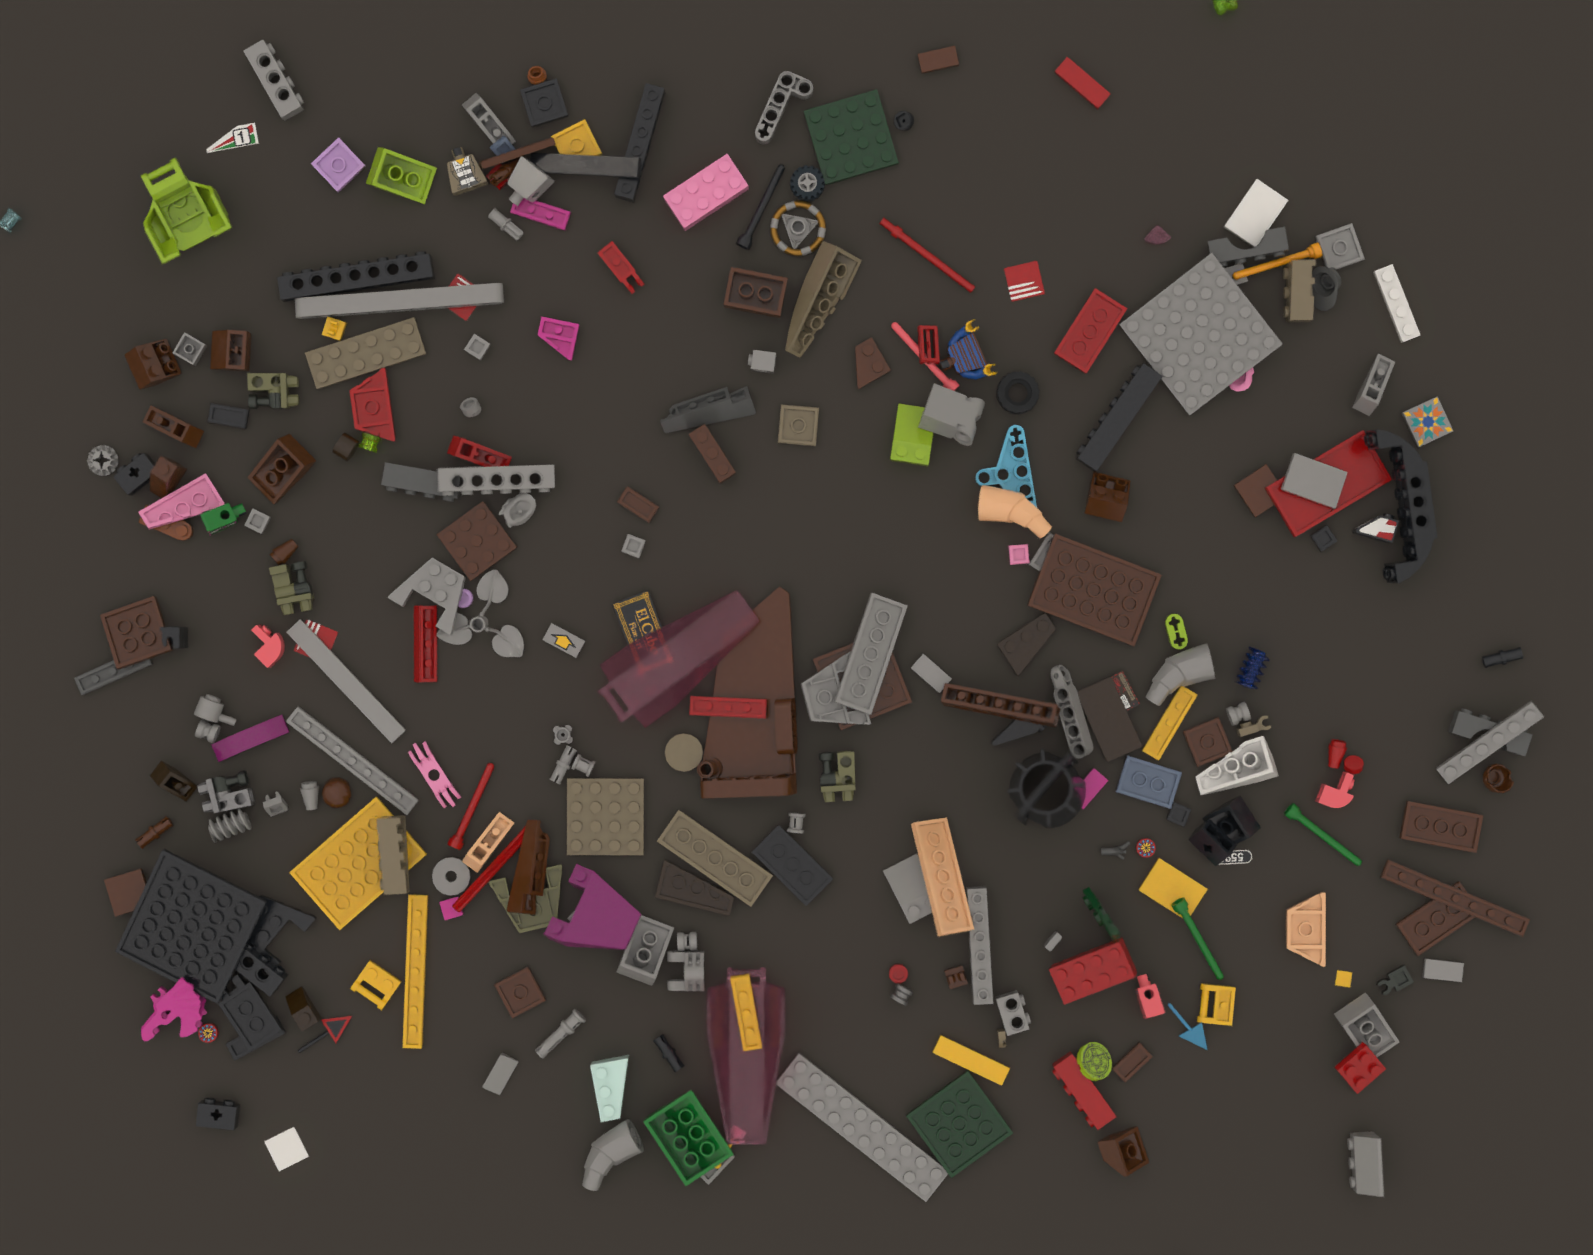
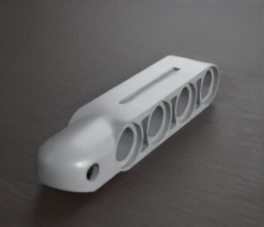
M1057 665L1051 669L1050 673L1055 689L1054 699L1060 708L1059 715L1070 752L1074 754L1075 758H1082L1091 754L1093 743L1070 672L1064 666ZM1063 689L1067 691V697L1064 696ZM1069 708L1072 709V711H1073V716L1069 713V711H1068ZM1074 726L1078 728V734L1074 731ZM1079 745L1084 747V752L1080 750Z

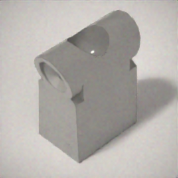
M934 383L918 428L948 438H954L960 444L970 446L975 437L976 422L981 418L985 402L980 398H967L966 395Z

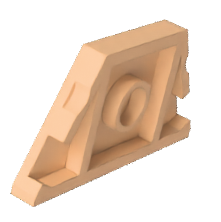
M1325 892L1318 893L1286 909V948L1322 967H1326Z

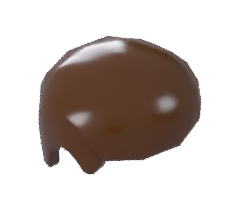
M1502 764L1488 766L1483 774V783L1491 792L1505 793L1510 791L1514 784V781L1511 780V771Z
M340 777L331 778L326 781L322 789L324 802L332 808H342L347 805L351 798L349 783Z

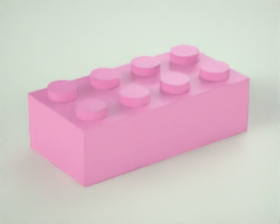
M726 154L663 195V198L686 231L749 190V186L729 155Z

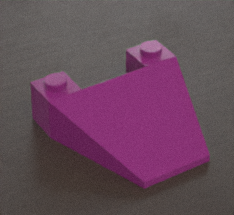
M576 864L568 882L573 887L584 891L570 923L552 917L544 935L554 942L569 947L626 950L642 914L593 870Z

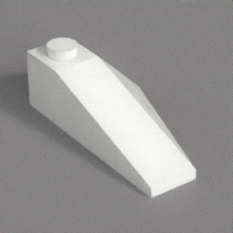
M1260 736L1243 742L1236 750L1229 752L1222 760L1197 775L1196 780L1200 795H1206L1261 782L1279 775L1264 736Z

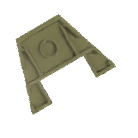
M562 864L546 867L549 888H544L543 896H536L535 915L506 912L519 933L548 927L552 917L558 919ZM506 877L488 881L498 900L507 911L510 891Z

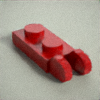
M613 241L597 252L631 294L635 291L632 285L627 282L630 276H633L636 283L641 287L644 285L643 281L636 274V270Z

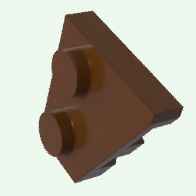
M872 337L855 347L858 389L891 371Z

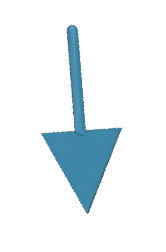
M1168 1003V1007L1188 1029L1180 1034L1179 1037L1208 1050L1202 1022L1191 1028L1172 1004Z

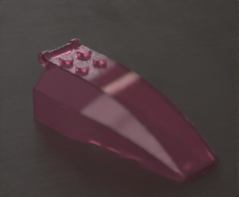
M736 590L632 641L601 663L600 666L610 683L601 688L598 693L600 696H604L617 714V719L620 723L633 714L646 728L674 708L756 626L759 619L739 591ZM613 687L629 708L626 712L623 711L609 690Z
M727 968V982L710 987L707 990V1036L727 1144H766L785 1036V988L766 982V968H760V970ZM750 974V977H760V982H751L762 1040V1049L743 1051L730 981L731 976Z

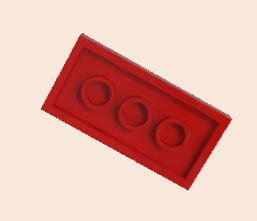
M1095 288L1054 354L1087 374L1128 308Z

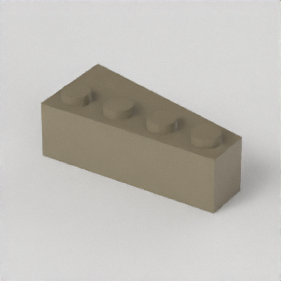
M406 815L382 816L377 819L378 851L380 852L379 870L382 871L380 889L384 891V895L407 894L410 892Z

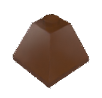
M1137 1126L1108 1135L1098 1141L1103 1160L1124 1177L1149 1163Z

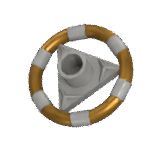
M800 200L791 201L779 207L774 213L770 225L771 237L775 245L782 252L792 256H804L814 252L824 240L826 233L825 219L820 210L813 204ZM796 207L805 208L817 220L783 213ZM781 216L792 248L788 247L778 236L777 229ZM819 224L816 240L810 246L796 249L814 227Z

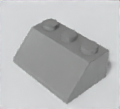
M1373 1131L1351 1132L1350 1138L1347 1139L1348 1149L1351 1150V1157L1348 1158L1349 1169H1352V1176L1349 1178L1350 1188H1353L1357 1194L1382 1197L1384 1196L1381 1138Z

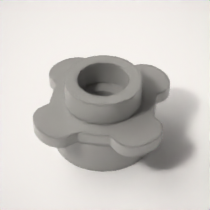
M570 725L565 727L555 726L553 728L555 733L554 743L557 745L565 742L567 744L572 743V727Z

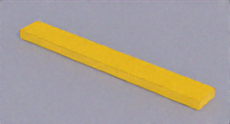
M408 895L402 1048H423L428 895Z

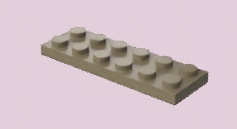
M413 317L305 352L316 389L319 390L380 370L381 368H387L427 355L416 319Z
M681 810L677 811L657 840L658 843L750 907H752L773 876V874Z

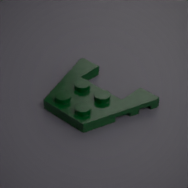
M1090 887L1084 889V897L1082 899L1089 911L1093 909V916L1100 927L1104 926L1112 940L1120 938L1119 930L1113 924Z

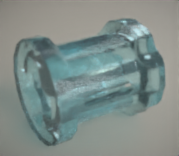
M8 207V212L0 220V226L11 233L12 227L18 220L21 221L23 218Z

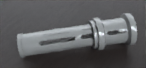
M573 1009V1013L566 1020L561 1021L558 1029L535 1049L542 1059L568 1034H573L574 1030L581 1023L586 1022V1018L581 1012Z

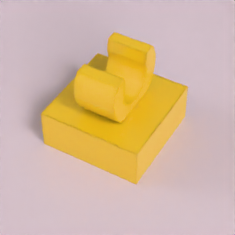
M327 316L322 335L341 341L347 323Z

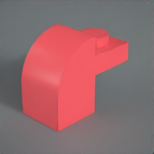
M256 625L252 631L265 644L254 655L267 668H271L284 653V639L280 633H275L271 636L272 632L267 626Z
M1343 771L1337 788L1321 784L1315 801L1332 808L1346 806L1354 797L1347 793L1354 785V775Z

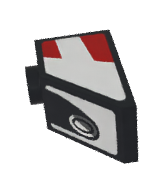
M1383 513V516H1376L1356 527L1352 533L1388 544L1393 543L1399 521L1394 519L1395 516Z

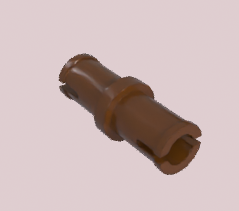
M520 157L515 158L508 164L501 165L499 170L489 175L491 184L497 186L505 179H509Z
M165 816L156 825H151L148 828L149 830L136 838L135 841L144 849L153 840H158L161 837L160 835L174 826V824Z

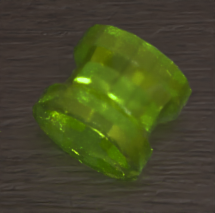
M363 432V439L358 447L377 453V444L381 438Z

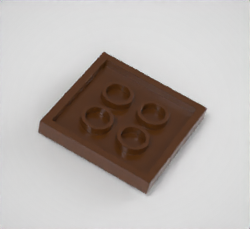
M484 501L437 534L470 581L518 548Z
M155 596L100 615L116 669L118 670L173 651L169 637L167 638V646L162 644V631H160V627L166 626Z

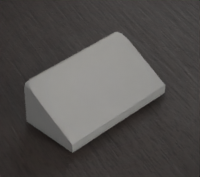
M502 1052L482 1088L500 1095L519 1061Z

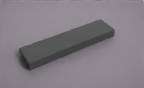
M150 658L118 670L113 660L75 677L74 680L81 695H85L153 665Z

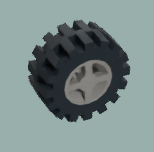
M804 165V167H799L794 171L791 176L790 186L795 197L808 202L820 197L824 190L825 181L822 172L818 168Z

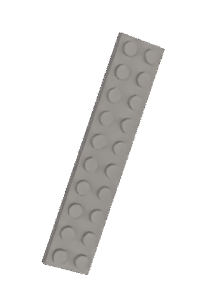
M798 1053L775 1082L776 1085L925 1202H927L948 1175L938 1161L802 1054Z

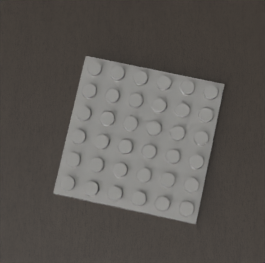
M1213 253L1209 254L1119 324L1152 368L1162 375L1161 379L1189 415L1282 345V342Z

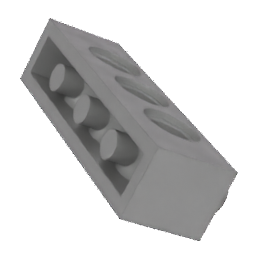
M261 40L243 50L280 117L286 121L304 110L302 106L304 101L300 94H295L292 89L295 85L289 76L286 77L283 73L286 69L281 60L275 59L273 54L276 51L272 44H267L264 40ZM264 59H270V64L267 67L262 66ZM279 75V82L273 84L271 82L272 77ZM289 92V98L281 100L282 93Z

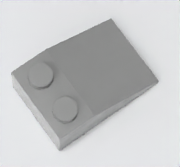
M917 853L883 870L909 924L932 913Z
M641 915L630 942L623 952L616 972L652 986L656 980L674 927Z
M1366 992L1334 1013L1355 1046L1358 1047L1364 1042L1376 1057H1379L1399 1043V1040Z

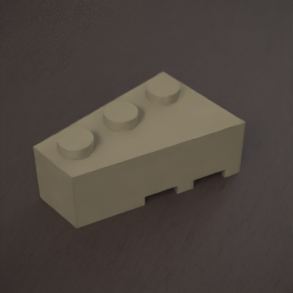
M1292 260L1286 265V268H1283V279H1286V287L1283 288L1286 306H1284L1283 314L1284 318H1287V322H1311L1313 320L1314 295L1312 284H1315V277H1312V266H1316V260Z

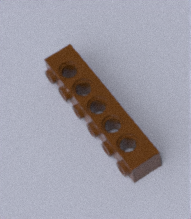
M948 683L944 685L941 698L942 704L947 707L1055 728L1057 727L1060 708L1057 704Z

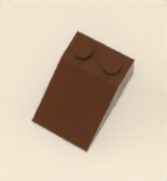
M287 434L275 441L247 478L273 504H276L308 472L316 460L291 434Z

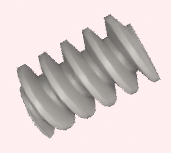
M238 808L237 815L230 811V818L223 814L222 821L218 816L216 817V823L209 819L208 825L209 833L214 843L217 842V839L222 841L224 836L230 838L231 833L238 835V830L243 833L246 828L248 830L252 829L249 816L246 812H242L240 808Z

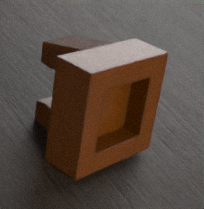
M963 965L944 970L950 989L968 984Z

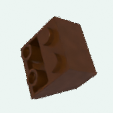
M240 330L212 331L210 369L249 372L251 333Z
M167 339L136 346L125 354V358L140 390L156 386L182 374Z
M1093 472L1086 500L1085 514L1122 522L1128 506L1130 480Z

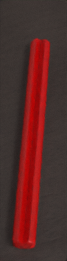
M525 827L452 905L457 912L463 910L521 847Z

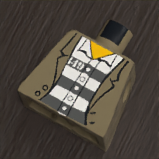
M462 147L451 150L454 160L448 162L447 167L451 191L454 196L489 185L473 154L465 156Z

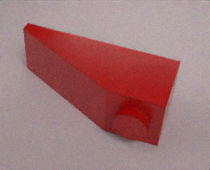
M454 435L447 454L483 467L509 466L512 458L509 455Z

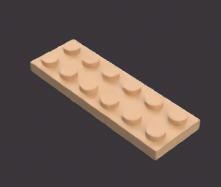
M947 817L912 823L911 827L938 937L974 930Z

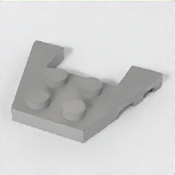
M431 558L395 589L388 598L404 607L414 590L445 608L436 627L452 636L466 577L438 560Z
M851 652L846 653L801 683L810 721L871 724L869 714L858 710L847 712L846 706L834 702L840 685L837 673L845 670Z

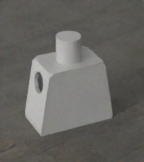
M521 156L508 180V185L515 190L509 200L517 206L524 198L535 202L555 180L529 159Z

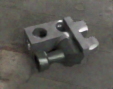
M246 770L239 771L237 776H219L207 779L206 782L197 785L200 795L209 793L210 801L202 802L203 811L218 813L256 804L252 787L231 792L230 786L240 784V786L249 785Z

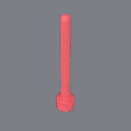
M893 322L891 328L919 357V346L897 322ZM924 363L944 384L943 387L955 391L960 386L956 380L949 379L936 364Z

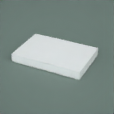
M1256 179L1224 225V228L1254 248L1260 243L1265 235V231L1269 230L1288 202V199Z

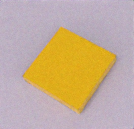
M585 119L551 136L554 138L559 154L602 155Z

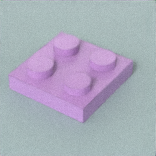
M339 137L311 163L338 193L366 167Z

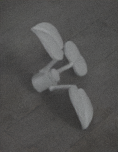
M494 569L486 573L477 585L478 598L488 600L480 615L474 617L468 625L466 616L458 613L452 636L439 629L437 632L438 638L450 644L461 645L467 643L472 638L471 629L474 632L485 630L497 633L493 637L492 646L494 651L500 656L521 657L523 655L524 640L520 631L512 625L503 626L501 631L489 628L488 619L484 616L491 601L500 603L508 596V584L498 570Z

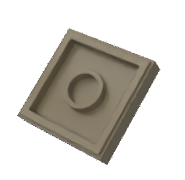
M781 405L778 443L816 446L819 408Z

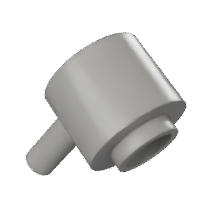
M206 694V697L200 696L194 715L215 723L220 721L232 726L236 723L235 718L221 714L224 704L220 702V698Z

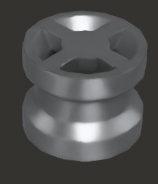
M897 983L895 985L896 989L891 993L890 998L907 1006L908 998L912 996L913 991Z

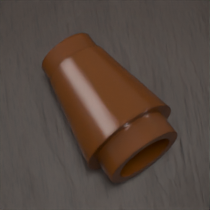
M290 539L272 549L273 552L269 555L280 566L288 561L298 548V545Z

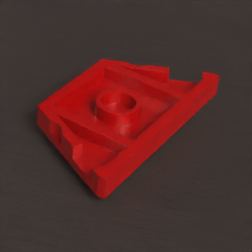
M381 368L376 374L349 390L354 427L357 430L395 442L396 436L386 368Z

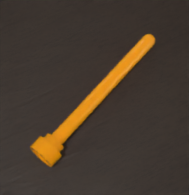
M1317 242L1309 245L1304 251L1234 272L1232 277L1237 280L1288 264L1292 260H1301L1308 257L1310 259L1321 258L1322 249Z

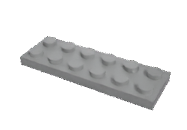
M870 593L834 700L835 703L869 715L872 714L908 605Z

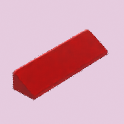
M414 606V682H437V606Z

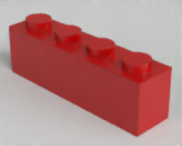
M1071 1051L1052 1064L1054 1070H1052L1053 1074L1058 1080L1062 1079L1066 1085L1063 1088L1069 1096L1073 1094L1076 1098L1074 1104L1080 1112L1082 1110L1085 1111L1087 1114L1085 1119L1091 1128L1095 1126L1099 1130L1116 1118V1115L1093 1082L1081 1073L1080 1064L1077 1063V1059Z

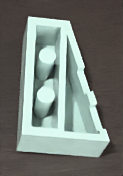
M629 1055L591 1062L590 1067L601 1122L620 1119Z

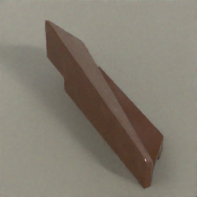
M527 820L507 912L535 915L536 896H543L550 838L540 828V820Z

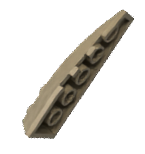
M822 241L800 290L789 327L785 351L801 358L814 340L816 331L821 330L825 325L824 320L829 314L832 315L836 309L834 306L839 299L843 300L862 260L835 245Z

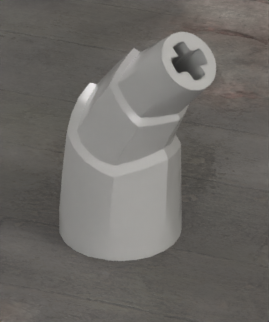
M1208 644L1199 645L1166 658L1165 663L1152 679L1153 683L1146 698L1160 706L1167 696L1180 686L1185 687L1215 679Z
M629 1119L621 1122L591 1144L592 1148L584 1165L585 1173L582 1186L592 1191L599 1190L604 1176L608 1174L613 1165L617 1166L644 1151L640 1135Z

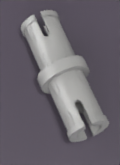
M566 745L560 760L556 761L557 766L550 778L554 782L557 775H559L556 780L557 784H561L567 769L570 770L571 766L569 765L577 752L576 749L572 748L568 755L571 749L568 745Z

